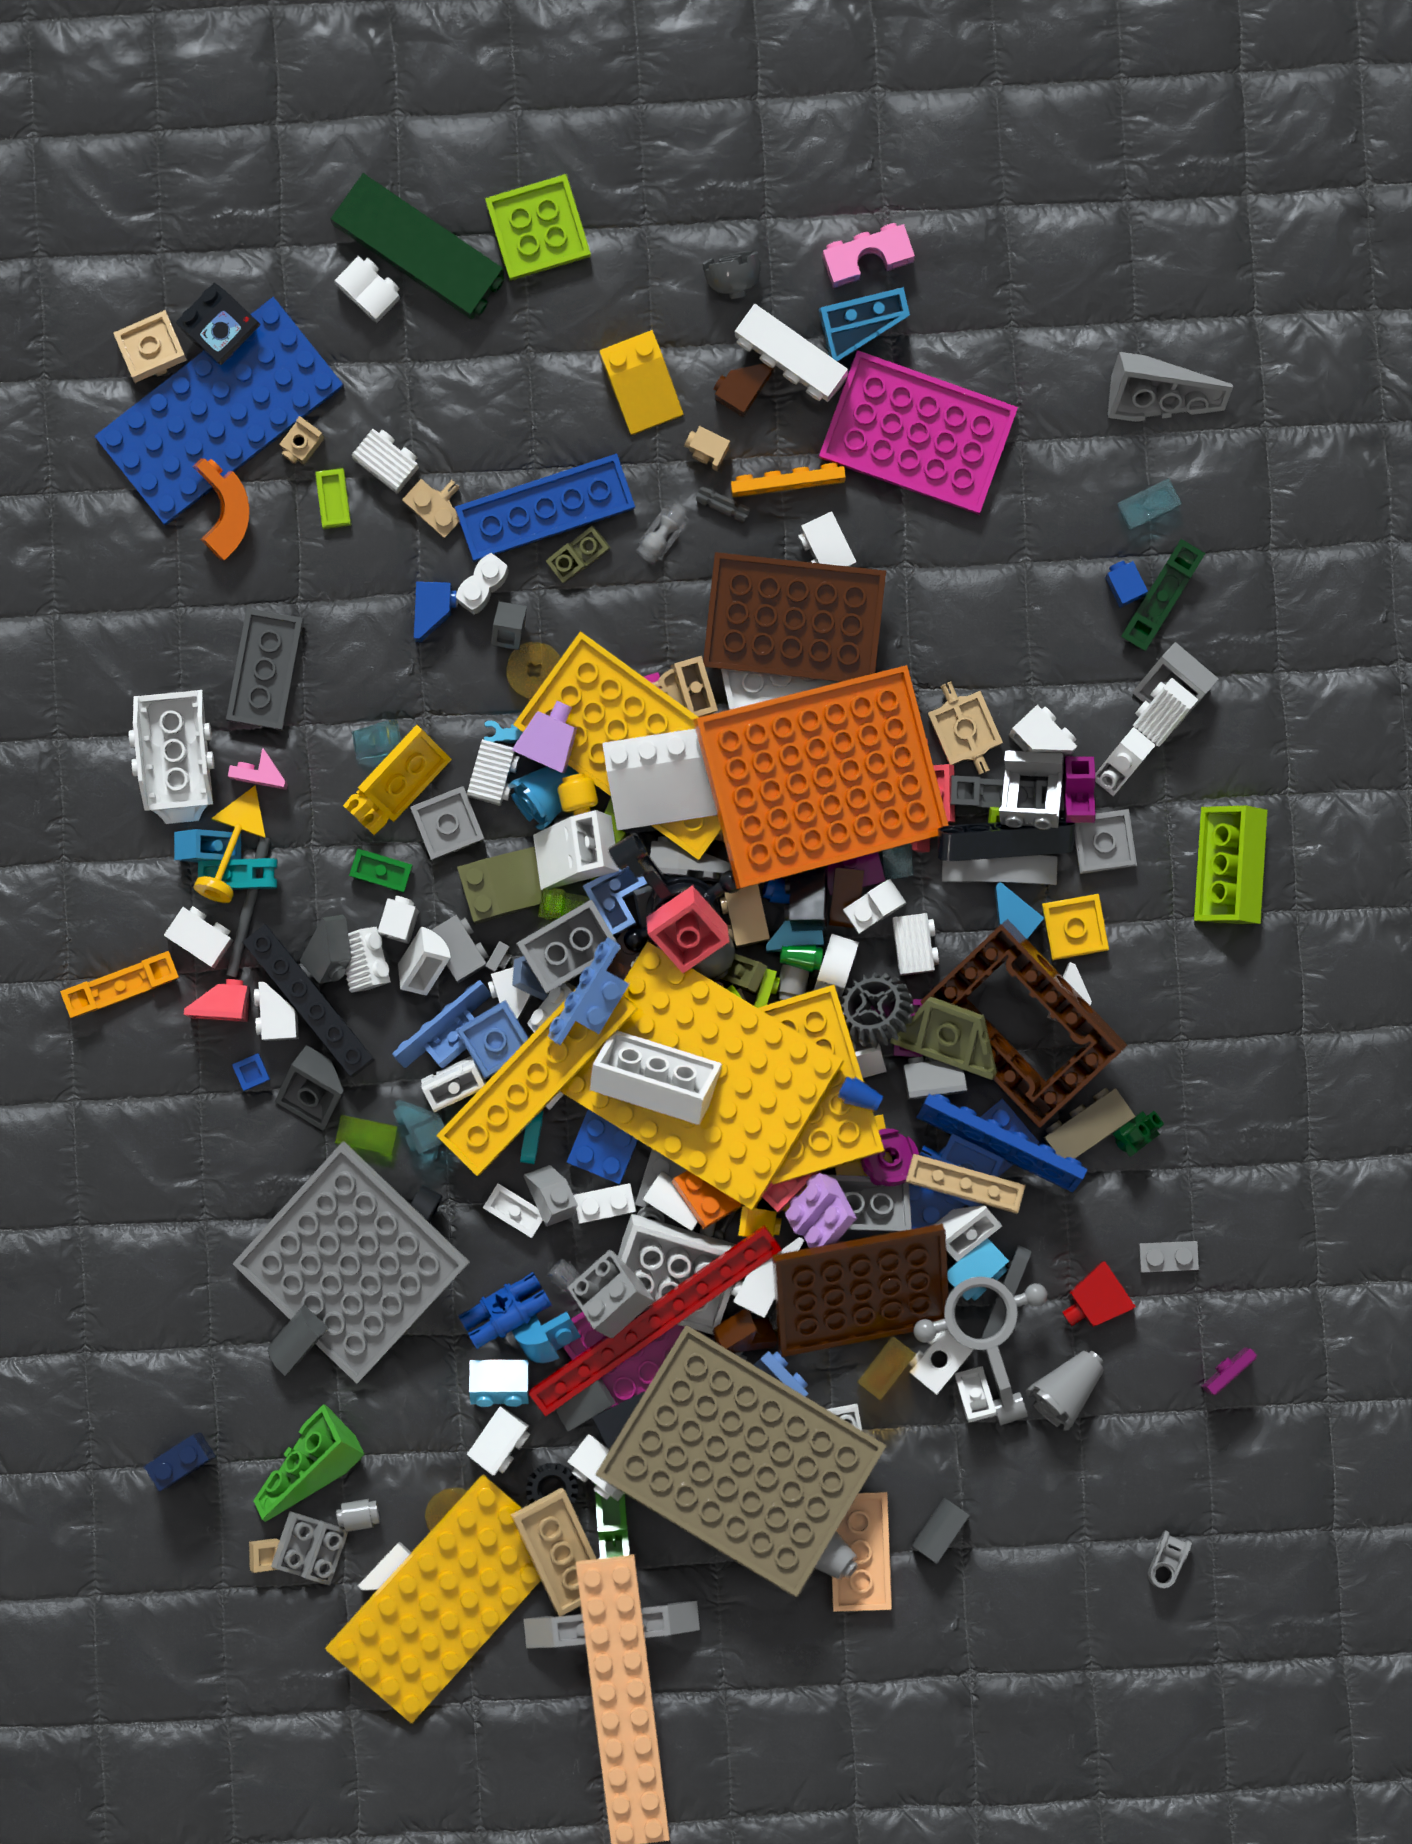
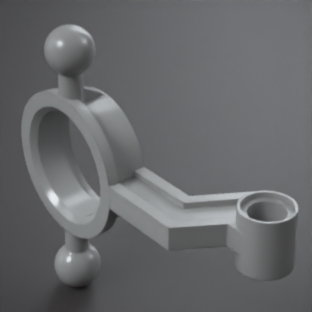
M989 1277L969 1278L959 1283L950 1292L944 1309L945 1319L935 1322L923 1319L914 1326V1336L920 1342H930L937 1333L949 1330L951 1335L962 1345L971 1349L986 1350L999 1399L993 1400L1000 1426L1026 1418L1028 1415L1020 1392L1012 1394L998 1345L1002 1344L1013 1332L1017 1321V1307L1026 1304L1033 1307L1043 1305L1048 1297L1047 1290L1041 1284H1031L1026 1288L1025 1293L1013 1296L1006 1286ZM975 1287H986L994 1290L1002 1298L1006 1308V1317L1001 1329L993 1336L984 1339L967 1336L960 1330L955 1320V1306L958 1299L963 1293Z

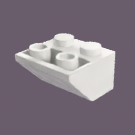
M1038 705L1021 719L1009 734L1024 752L1063 753V757H1069L1077 748V745L1074 743L1076 741L1074 735L1065 727L1061 730L1054 722L1056 720L1054 714L1048 708L1044 707L1041 709Z
M500 1406L467 1455L492 1475L497 1474L498 1471L503 1473L514 1459L510 1456V1453L515 1447L520 1449L530 1436V1433L526 1431L530 1425Z

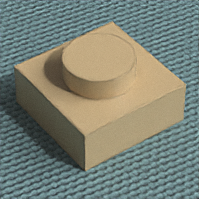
M275 1538L249 1542L250 1571L256 1573L277 1570L271 1567L280 1540Z

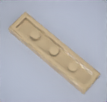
M916 1154L912 1155L905 1181L908 1184L1015 1214L1019 1211L1025 1185Z

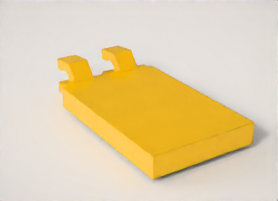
M416 725L358 787L357 794L351 795L343 807L375 835L387 824L388 819L394 822L452 759Z

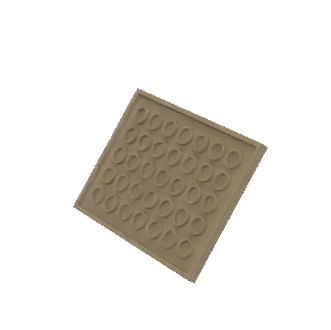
M686 1325L595 1476L797 1598L886 1448V1445Z

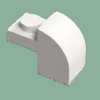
M891 879L867 892V894L844 908L843 911L858 934H860L879 920L885 919L906 905V901Z
M831 934L814 990L835 985L838 997H842L859 942Z

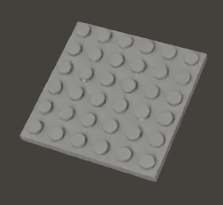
M342 1142L232 1264L290 1320L305 1305L327 1325L329 1329L318 1340L316 1345L357 1384L470 1262L350 1146Z

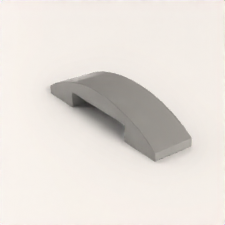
M1034 855L965 861L942 860V882H1001L1028 885H1057V856Z

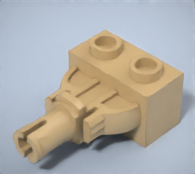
M702 656L672 664L670 670L663 673L658 681L653 682L655 686L660 687L662 691L698 717L718 711Z

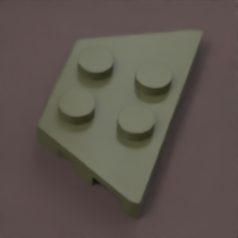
M930 997L912 1016V1023L905 1024L907 1033H897L898 1041L893 1039V1037L891 1038V1044L991 1080L996 1077L997 1071L984 1015Z

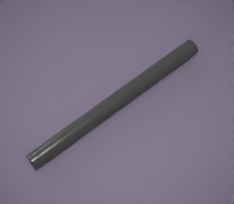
M259 837L254 859L267 857L270 838ZM256 869V878H262L263 869ZM247 889L226 972L227 976L235 978L238 976L245 947L243 941L248 935L259 889Z

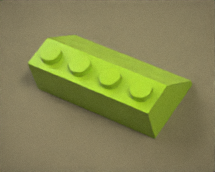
M1246 805L1201 807L1194 921L1261 924L1268 810Z

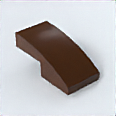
M835 868L829 919L830 926L854 928L843 909L861 898L863 870Z

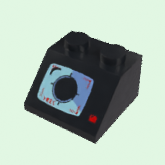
M215 282L175 322L195 345L220 365L260 326V323Z

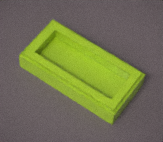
M344 468L315 472L322 528L351 526Z

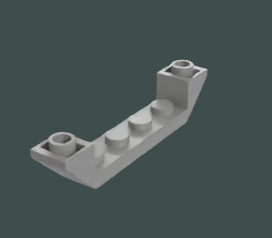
M697 1601L668 1603V1605L641 1608L645 1638L700 1630ZM582 1614L524 1619L526 1648H550L586 1644Z

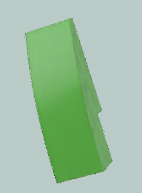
M595 1491L600 1559L630 1555L625 1494L622 1495L619 1501L615 1500L612 1496L606 1500Z

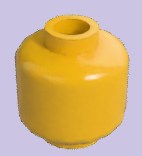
M584 773L562 778L563 783L558 785L557 790L563 811L567 813L573 812L574 816L591 812L590 808L598 803L593 780L585 777Z

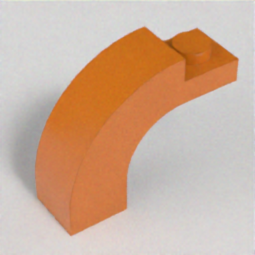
M204 458L200 459L193 468L214 488L219 496L221 509L216 524L200 540L219 560H225L238 547L245 535L249 521L248 497L243 484L233 471H228L222 477L220 473L223 470L212 459L207 461Z

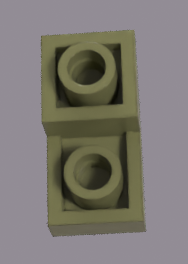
M591 526L571 543L564 545L548 558L546 562L560 581L565 583L604 555L611 547L595 526Z

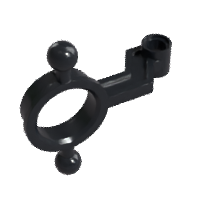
M635 833L608 849L612 860L620 870L623 871L629 867L636 878L645 877L654 889L648 899L647 916L659 909L668 898L679 895L692 885L719 915L717 897L725 892L736 893L741 889L736 888L732 870L724 872L720 882L712 887L692 877H675L668 880L648 855L643 842ZM647 926L641 930L635 928L626 932L624 944L630 951H640L644 948L647 939L650 938Z

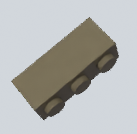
M1107 1087L1093 1096L1095 1100L1093 1104L1087 1108L1084 1104H1081L1069 1113L1072 1117L1064 1124L1058 1120L1045 1129L1048 1135L1043 1140L1056 1151L1055 1154L1065 1159L1066 1157L1075 1159L1136 1117L1116 1088L1112 1091H1109Z

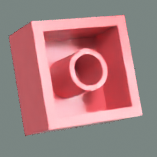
M693 885L646 917L648 935L682 973H685L729 943L727 924Z

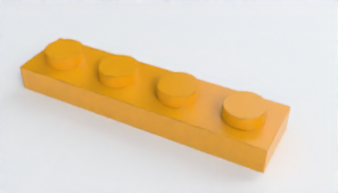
M828 463L821 465V469L809 471V467H799L793 469V473L782 475L781 471L766 472L764 477L753 478V475H741L736 477V481H731L732 498L844 483L846 478L844 466L838 467L837 463Z

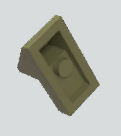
M735 954L734 961L728 969L727 975L720 980L752 994H757L767 966L761 962Z

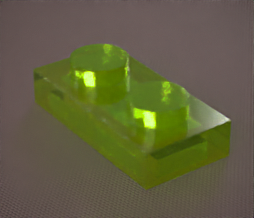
M341 1115L335 1143L341 1144L345 1142L351 1147L392 1155L398 1126Z

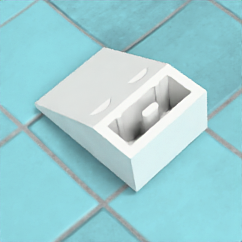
M594 810L571 816L533 835L540 889L542 891L619 872V868L612 860L608 850L611 846L615 845L612 817L608 814Z

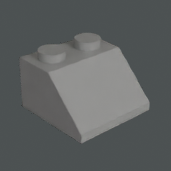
M1174 642L1132 693L1142 702L1147 701L1151 703L1154 698L1150 694L1158 684L1162 682L1166 685L1173 678L1198 699L1181 720L1182 722L1217 682L1218 678L1179 644Z
M925 1057L908 1059L909 1064L903 1065L907 1100L927 1098L928 1094L944 1096L967 1091L963 1069L938 1060L926 1062Z

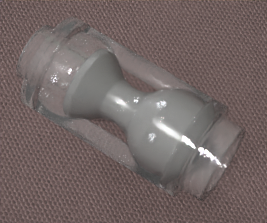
M678 503L673 505L666 504L638 542L639 547L636 553L653 565L657 560L661 561L690 521L686 516L688 511ZM659 523H661L660 528L656 532H653L659 525ZM674 532V533L672 534V536L669 538V540L667 541L668 535H669L670 533Z

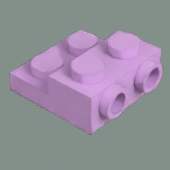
M818 1173L807 1180V1187L801 1195H797L790 1200V1208L785 1212L794 1233L804 1236L809 1248L835 1244L857 1219L836 1178Z

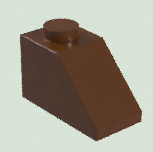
M763 363L730 370L726 377L721 375L713 388V390L717 391L715 393V400L744 418L773 374L774 368Z

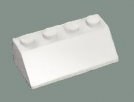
M755 303L735 330V337L738 338L736 343L749 352L752 349L761 355L759 359L771 368H774L776 365L784 371L783 376L796 385L800 382L808 388L806 392L818 401L823 398L828 402L847 380L848 369Z
M617 1031L605 1042L593 1063L590 1090L699 1125L710 1105L722 1063Z

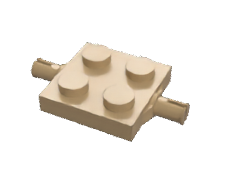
M952 682L941 685L940 687L947 702L927 715L948 763L955 765L962 761L973 760L978 775L990 771L983 755L988 750L1002 745L1003 742L981 691L969 696L958 697Z

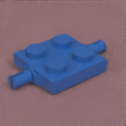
M951 1134L946 1147L940 1153L924 1145L922 1151L932 1156L923 1152L919 1154L920 1156L998 1177V1171L1004 1161V1158L955 1134ZM947 1195L969 1207L983 1205L955 1196Z

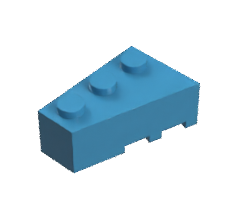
M903 287L818 309L829 356L836 361H839L910 316Z

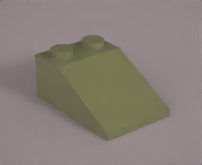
M535 847L485 858L457 867L475 925L557 900L554 888L543 891L540 889Z

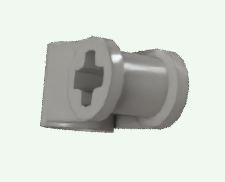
M1164 1530L1148 1569V1580L1152 1585L1159 1588H1168L1174 1584L1181 1566L1188 1556L1192 1541L1187 1540L1184 1542L1170 1536L1169 1531ZM1168 1545H1171V1546H1173V1547L1179 1549V1551L1174 1550V1549L1168 1547ZM1161 1566H1164L1169 1571V1579L1165 1583H1159L1155 1578V1571Z

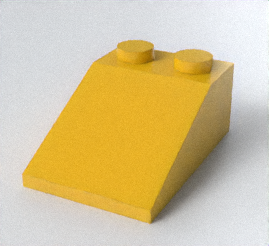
M653 330L599 350L602 364L630 435L684 415Z

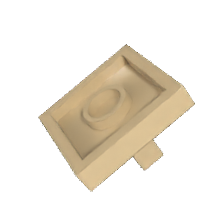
M165 310L113 333L135 383L154 374L157 376L163 375L168 372V368L187 360Z

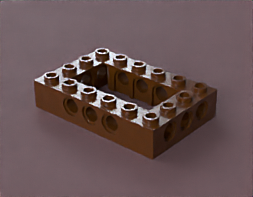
M1007 919L920 1002L923 1005L927 999L933 997L981 1014L967 997L1006 961L1008 973L1012 977L1016 976L1031 992L1029 995L1032 998L1036 997L1051 1013L1049 1016L1052 1019L1056 1018L1071 1034L1069 1037L1074 1042L1085 1044L1055 1074L1045 1081L985 1018L997 1071L996 1077L993 1080L1040 1128L1122 1052L1127 1044Z

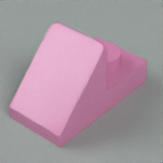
M264 748L262 749L258 770H254L255 765L238 762L237 766L230 765L228 777L231 780L287 790V782Z

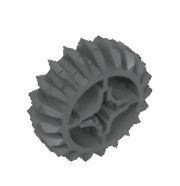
M874 972L872 978L868 979L863 974V981L858 983L853 980L852 984L854 987L844 988L846 996L839 997L851 1040L855 1044L860 1042L861 1046L864 1047L871 1043L872 1047L877 1048L879 1042H883L884 1045L888 1046V1039L893 1037V1039L898 1041L897 1033H907L905 1024L912 1023L911 1014L915 1013L914 1006L912 1005L913 997L908 993L907 986L901 983L896 976L891 979L890 975L885 972L880 978L879 974Z

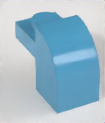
M567 1311L543 1325L537 1315L530 1318L529 1324L525 1323L512 1331L527 1358L537 1363H547L559 1359L556 1351L581 1337Z

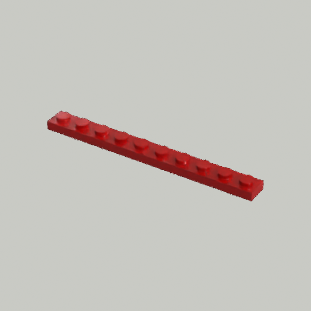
M763 1225L648 1306L613 1338L604 1337L529 1390L528 1394L546 1417L772 1258V1255L778 1254L782 1251L781 1246L767 1227Z

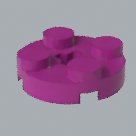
M890 1128L879 1130L885 1152H889L891 1156H896L897 1158L893 1163H888L883 1159L885 1152L860 1159L864 1172L869 1176L870 1181L874 1185L898 1186L904 1184L912 1155H919L914 1141L908 1136L906 1138L899 1134L898 1130Z

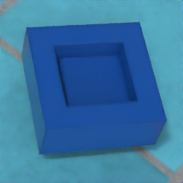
M259 1053L232 1064L244 1092L271 1080Z

